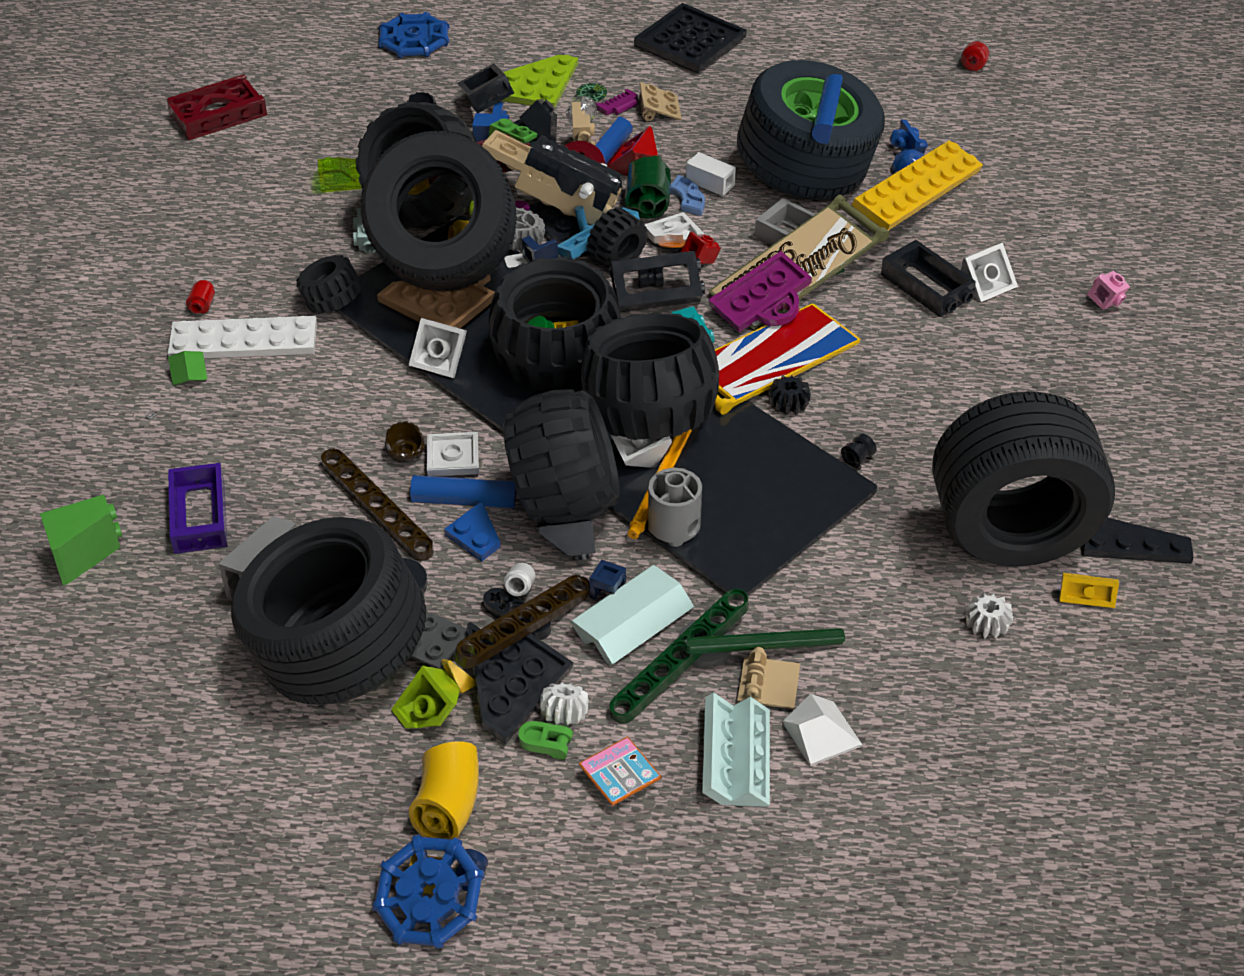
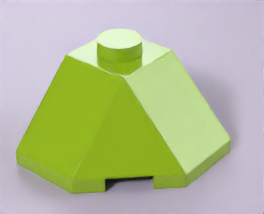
M422 666L391 710L407 729L441 726L456 706L460 688L446 670Z

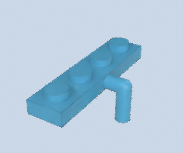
M583 206L575 207L577 222L581 232L558 245V254L569 259L579 258L582 253L588 251L587 238L590 235L591 228L595 225H587ZM622 208L640 220L637 211Z

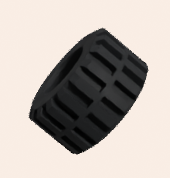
M622 208L610 209L596 220L587 238L588 254L593 259L609 269L613 261L636 259L641 255L648 236L645 223Z
M331 255L313 262L299 274L300 276L296 280V286L309 310L318 314L329 313L346 306L356 298V295L359 294L362 288L361 281L349 258L343 255Z

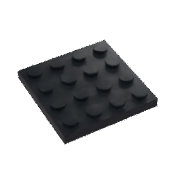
M681 3L634 37V45L699 73L747 36V30Z

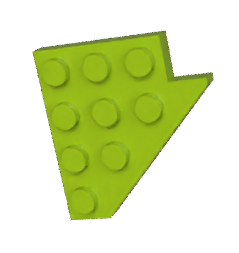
M556 55L503 72L515 94L502 101L532 105L536 100L544 99V101L548 100L556 108L579 64L578 57Z

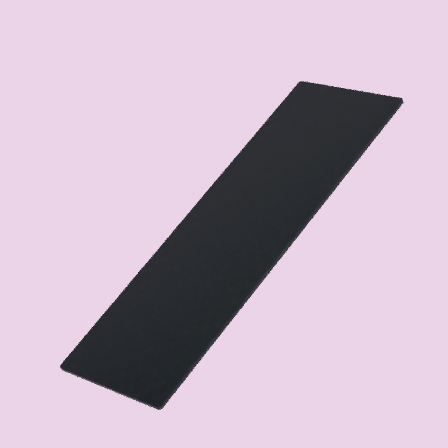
M459 216L420 240L427 242L448 240L449 227L457 220L469 221L470 219L465 216ZM509 249L506 256L521 253L517 250L512 251ZM504 259L490 274L491 280L484 287L495 292L502 278L507 273L514 271L516 267L508 268ZM383 261L358 276L362 284L361 291L354 300L336 311L409 363L420 323L378 302L377 294L392 282L404 281L394 274ZM489 304L461 328L467 332L454 378L420 368L416 369L503 431V424L508 411L515 410L518 404L526 399L548 391H536L527 385H520L514 381L511 374H507L496 358L490 340L489 311L491 304ZM581 388V389H578V390H576V389H571V390H574L575 392H578V391H581L582 388ZM719 392L717 393V395H718L719 397H721L722 399L725 398V397H724L722 394H720ZM748 400L732 407L724 415L720 414L714 405L710 417L706 421L704 420L699 427L691 431L674 468H682L693 472L701 481L700 530L695 537L683 542L678 547L669 545L668 542L656 538L649 532L648 521L643 533L724 592H728L731 589H741L747 595H750L877 492V485ZM608 433L620 485V495L616 505L608 508L630 523L648 490L651 478L656 474L663 458L655 468L625 465L611 434Z

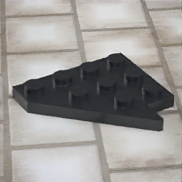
M469 622L466 630L467 637L480 630V628ZM500 628L503 633L512 634L510 630ZM530 633L476 667H473L482 729L506 744L539 707L543 688L549 687L550 684L558 685L572 669L574 662ZM480 640L483 644L494 645L489 640Z

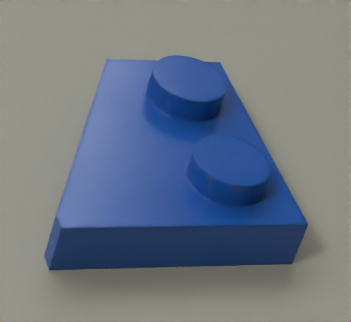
M482 502L475 505L444 529L445 536L481 562L501 547L499 537Z

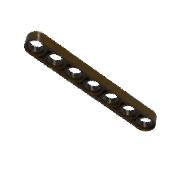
M333 448L322 453V468L413 559L426 561L433 556L434 548L431 538L342 451ZM329 459H339L337 463H327ZM347 472L354 474L349 478L341 477L343 473ZM358 487L368 488L364 492L355 491ZM374 501H380L383 503L381 506L378 507L370 506V504ZM388 516L398 517V519L393 522H388L384 520ZM403 531L413 532V534L408 537H403L399 535ZM418 546L428 547V549L424 552H418L415 550V548H417Z
M572 575L464 638L456 646L453 656L454 661L457 665L464 668L476 667L587 599L590 592L589 579L582 575ZM576 585L582 587L584 590L580 591L573 588L572 586ZM554 596H561L567 601L558 600ZM537 606L545 607L549 611H541L537 608ZM524 617L529 619L531 622H522L518 618ZM500 628L508 629L512 634L503 633ZM480 640H489L494 645L483 644ZM461 651L471 652L474 657L464 656Z

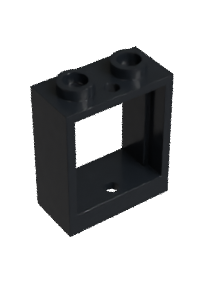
M494 63L457 83L466 101L476 113H480L515 94L506 75Z

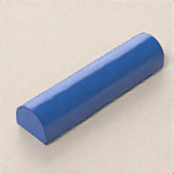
M831 74L824 80L812 131L813 138L822 144H828L830 141L842 86V75Z
M621 116L615 120L595 145L602 152L606 165L633 131L632 124Z
M413 475L410 495L411 502L471 506L482 502L484 506L514 508L517 490L514 481Z

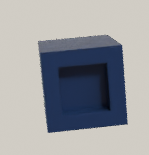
M530 235L522 238V257L528 263L538 258H557L558 242L553 239L539 245Z
M601 559L589 578L590 598L595 600L601 590L615 594L616 590L626 583V568Z

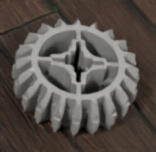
M516 208L517 224L513 242L510 244V250L522 252V238L529 235L541 245L545 234L543 219L539 218V215L533 214L532 211Z

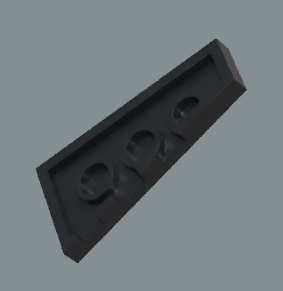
M1107 518L1098 532L1083 545V556L1189 564H1192L1194 558L1190 537L1112 518Z

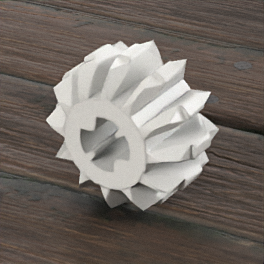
M982 592L979 597L973 596L970 604L966 607L967 627L973 628L974 634L982 632L984 639L988 634H991L995 639L999 636V633L1005 635L1012 624L1013 613L1011 604L1006 603L1005 597L996 598L994 593L991 596H987Z
M560 682L559 685L550 684L549 687L543 688V693L541 694V715L546 717V721H554L556 725L560 723L566 726L569 723L579 724V721L584 720L588 712V693L583 691L580 686H573L572 683L564 684Z

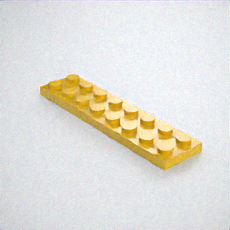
M948 140L856 197L852 206L878 226L884 227L889 231L978 173L983 164L975 156L961 149L957 143Z

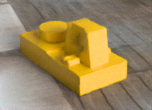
M1063 573L1059 601L1115 608L1119 580Z

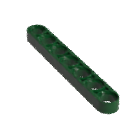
M731 589L726 592L614 696L609 704L612 719L624 724L631 722L702 655L688 654L684 659L674 658L675 652L685 651V640L697 633H703L706 636H721L727 632L748 611L749 599L747 593L741 589ZM733 599H741L744 602L737 607L729 604ZM715 616L725 618V621L720 624H714L710 620ZM661 668L669 671L664 677L654 675V672ZM641 686L650 689L645 695H637L635 693V690ZM619 705H628L630 707V710L624 714H619L615 711Z

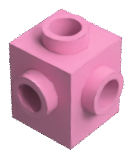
M1115 271L1106 275L1102 273L1094 280V285L1087 295L1104 310L1113 305H1120L1126 299L1125 293L1130 286Z

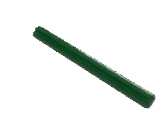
M842 628L689 637L685 640L684 647L687 654L748 651L757 647L778 649L840 645L845 642V633Z

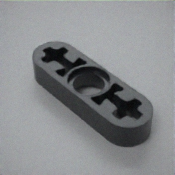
M500 588L489 589L483 596L485 610L496 618L504 616L525 603ZM524 617L518 618L522 622H531L529 619ZM551 621L543 625V628L540 627L531 634L540 640L546 639L551 634Z

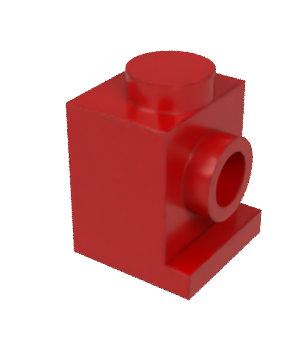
M689 232L681 252L695 251L696 258L700 259L701 264H713L721 247L708 235L697 236L694 232Z

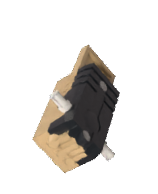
M495 130L482 145L496 160L505 163L512 170L521 171L515 187L520 189L521 193L528 196L532 195L540 199L543 204L554 206L569 216L573 215L576 217L575 207L583 206L587 225L590 226L603 213L606 214L608 210L616 205L617 198L623 187L620 180L621 173L608 168L604 163L600 164L574 150L570 151L568 147L560 146L558 142L550 141L543 135L530 147Z

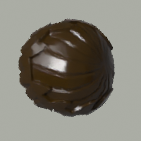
M404 421L397 422L388 428L385 437L386 452L391 458L399 462L418 458L425 448L424 437L419 431L418 426Z

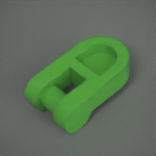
M530 721L520 727L518 734L519 743L525 750L548 754L553 758L564 760L569 750L567 743L571 742L573 731L566 726ZM549 738H554V739H556V742H555V741H549L548 739H549Z

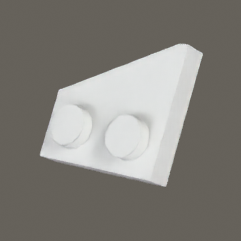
M684 212L645 224L647 227L646 233L653 243L685 242L689 232H694L697 236L704 234Z

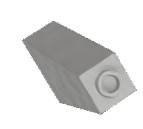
M272 516L221 560L219 567L228 600L232 601L240 577L256 555L276 538L296 528V523L288 519Z

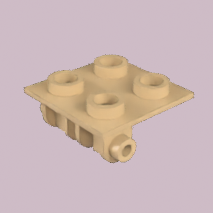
M639 83L641 91L639 99L641 100L640 105L643 111V119L651 121L656 113L676 120H682L677 95L672 91L659 89L652 84Z
M754 648L750 652V657L744 656L737 702L752 697L764 706L794 709L800 663L767 659L763 648Z

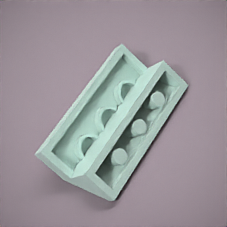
M652 565L618 588L615 594H609L570 622L585 645L594 642L608 665H612L688 612L694 605L678 581L655 565Z
M715 693L705 697L703 793L721 805L770 806V710L752 697H748L734 706Z

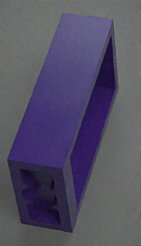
M221 462L168 469L170 539L174 554L228 547L225 484ZM210 489L213 524L187 527L186 493Z

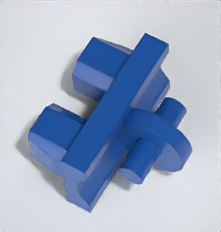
M904 119L900 121V128L893 130L889 138L892 146L900 147L902 151L914 149L924 154L928 146L926 140L919 138V130L916 127H911L908 121Z

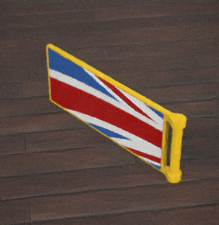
M812 303L799 309L797 316L787 324L780 326L765 325L715 349L719 366L718 392L725 397L722 399L717 395L714 403L716 410L724 415L732 407L770 389L774 379H780L782 375L785 377L793 375L794 377L860 343V338Z

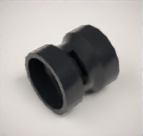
M663 268L638 271L639 287L647 288L649 285L663 286Z
M861 433L841 449V456L847 464L853 468H858L865 462V459H869L876 453V444L870 436Z

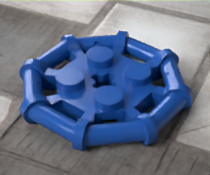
M402 12L387 23L380 24L378 27L380 32L378 45L380 48H385L397 54L399 58L421 55L428 57L430 53L449 44L448 30L450 26L447 21H441L431 16L429 12H424L423 14H404Z
M418 834L413 836L412 841L388 860H382L379 865L381 872L372 909L379 914L392 933L395 943L399 945L402 943L428 945L439 949L444 947V943L471 921H476L481 882L485 876L484 871L479 870L462 846V840L456 837L452 840L422 837ZM426 850L443 851L445 854L442 860L428 857ZM416 853L418 861L404 872L401 871L398 867ZM456 859L466 872L459 877L451 867ZM392 876H395L399 879L395 886L397 894L396 897L388 898ZM435 884L436 887L432 890L434 896L432 898L428 896L422 897L424 887ZM462 886H468L465 905L462 906L459 904L460 900L458 899L459 890H462ZM400 906L407 916L406 920L400 924L391 909ZM456 911L459 915L442 928L440 923ZM416 923H428L431 925V933L413 931Z

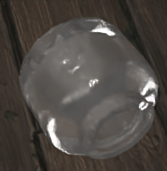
M587 96L575 97L572 102H581V111L585 110V114H590L591 123L597 114L594 101ZM571 102L566 110V117L573 126Z

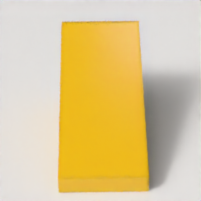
M441 660L446 672L459 686V693H463L475 686L474 679L451 660Z

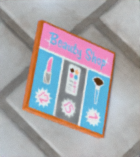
M628 736L579 763L580 768L611 806L661 779V775Z

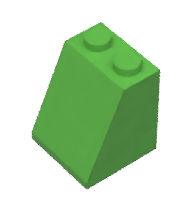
M104 494L40 513L63 585L69 584L120 548L118 538L123 537L118 521L113 523L114 519H118L113 503L107 504Z

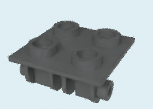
M426 612L423 634L410 657L425 663L427 667L441 669L443 667L441 660H451V657L453 658L457 644L467 637V628Z

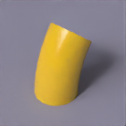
M468 742L443 743L430 748L421 757V785L416 798L409 807V818L412 826L422 837L451 840L455 837L458 838L469 820L477 797L479 763L477 747Z

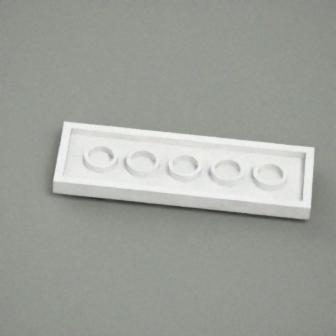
M316 316L177 321L172 323L168 356L182 351H201L204 358L315 354L317 319Z

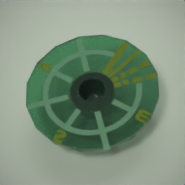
M588 83L581 85L577 89L576 94L581 100L596 102L606 97L607 89L600 84Z

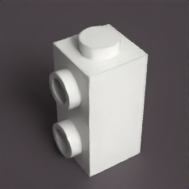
M700 152L686 163V178L704 189L724 196L735 185L736 167Z

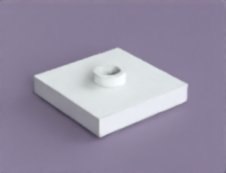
M478 432L427 434L428 476L479 474Z

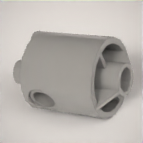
M682 468L663 469L656 473L649 482L648 530L656 538L668 542L673 547L681 546L683 542L695 537L700 530L702 484L693 472Z

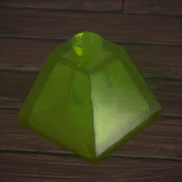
M343 157L317 159L321 193L362 189L358 179L360 175L356 170V159Z

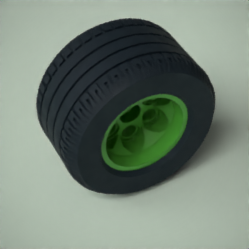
M792 60L781 62L764 70L754 81L738 129L737 147L741 158L750 171L770 187L803 199H833L838 195L843 196L852 192L865 179L884 130L885 114L873 91L854 75L835 66L816 61ZM831 74L842 75V86L830 141L828 144H822L813 138L812 131L824 80Z

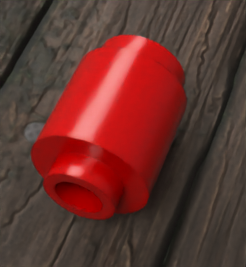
M199 280L193 284L186 300V306L190 311L206 313L209 310L215 296L213 284L207 280Z

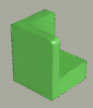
M182 351L168 357L173 385H179L187 381L207 380L203 352Z

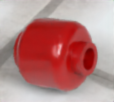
M979 41L969 43L961 54L963 66L970 71L982 69L990 56L988 47Z

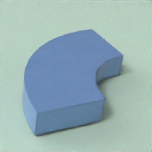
M678 175L671 184L670 193L676 195L681 200V211L702 216L705 207L704 194L698 189L696 183Z

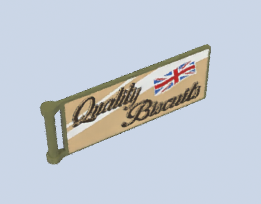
M838 195L830 205L709 290V295L713 297L782 251L812 277V283L797 293L800 300L874 245L886 241L890 231L884 227H879L850 205L845 197ZM842 209L875 235L870 237L836 210ZM780 309L777 312L782 313L786 309ZM757 320L748 327L755 331L765 324Z

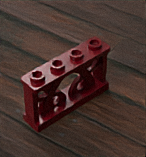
M245 74L167 98L169 114L182 129L188 141L267 116L265 98L258 94L247 80ZM217 102L228 103L226 106L218 109L205 110L208 105Z

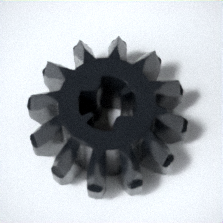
M782 375L780 379H774L772 385H770L768 396L771 407H776L777 413L784 410L787 415L790 411L797 415L800 410L805 411L811 399L808 382H803L802 377L794 378L793 375L791 377Z

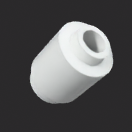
M526 563L513 565L504 579L505 589L513 596H523L528 593L535 581L534 569Z

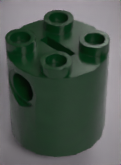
M660 156L642 157L629 164L625 204L627 209L637 211L639 218L655 219L663 215L668 209L670 203L671 172Z

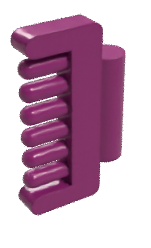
M625 89V93L622 92L621 95L618 94L617 97L614 96L613 99L610 98L605 103H596V108L607 116L612 113L619 115L637 106L638 94Z

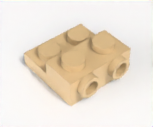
M572 102L573 142L586 141L595 145V141H591V136H595V123H590V114H585V110L581 111V102Z

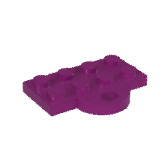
M780 251L708 299L709 306L738 332H741L757 320L769 326L784 325L797 316L799 312V297L797 293L812 283V277ZM780 309H787V310H789V311H788L787 313H785V314H781V313H778V312H777V311L780 310Z

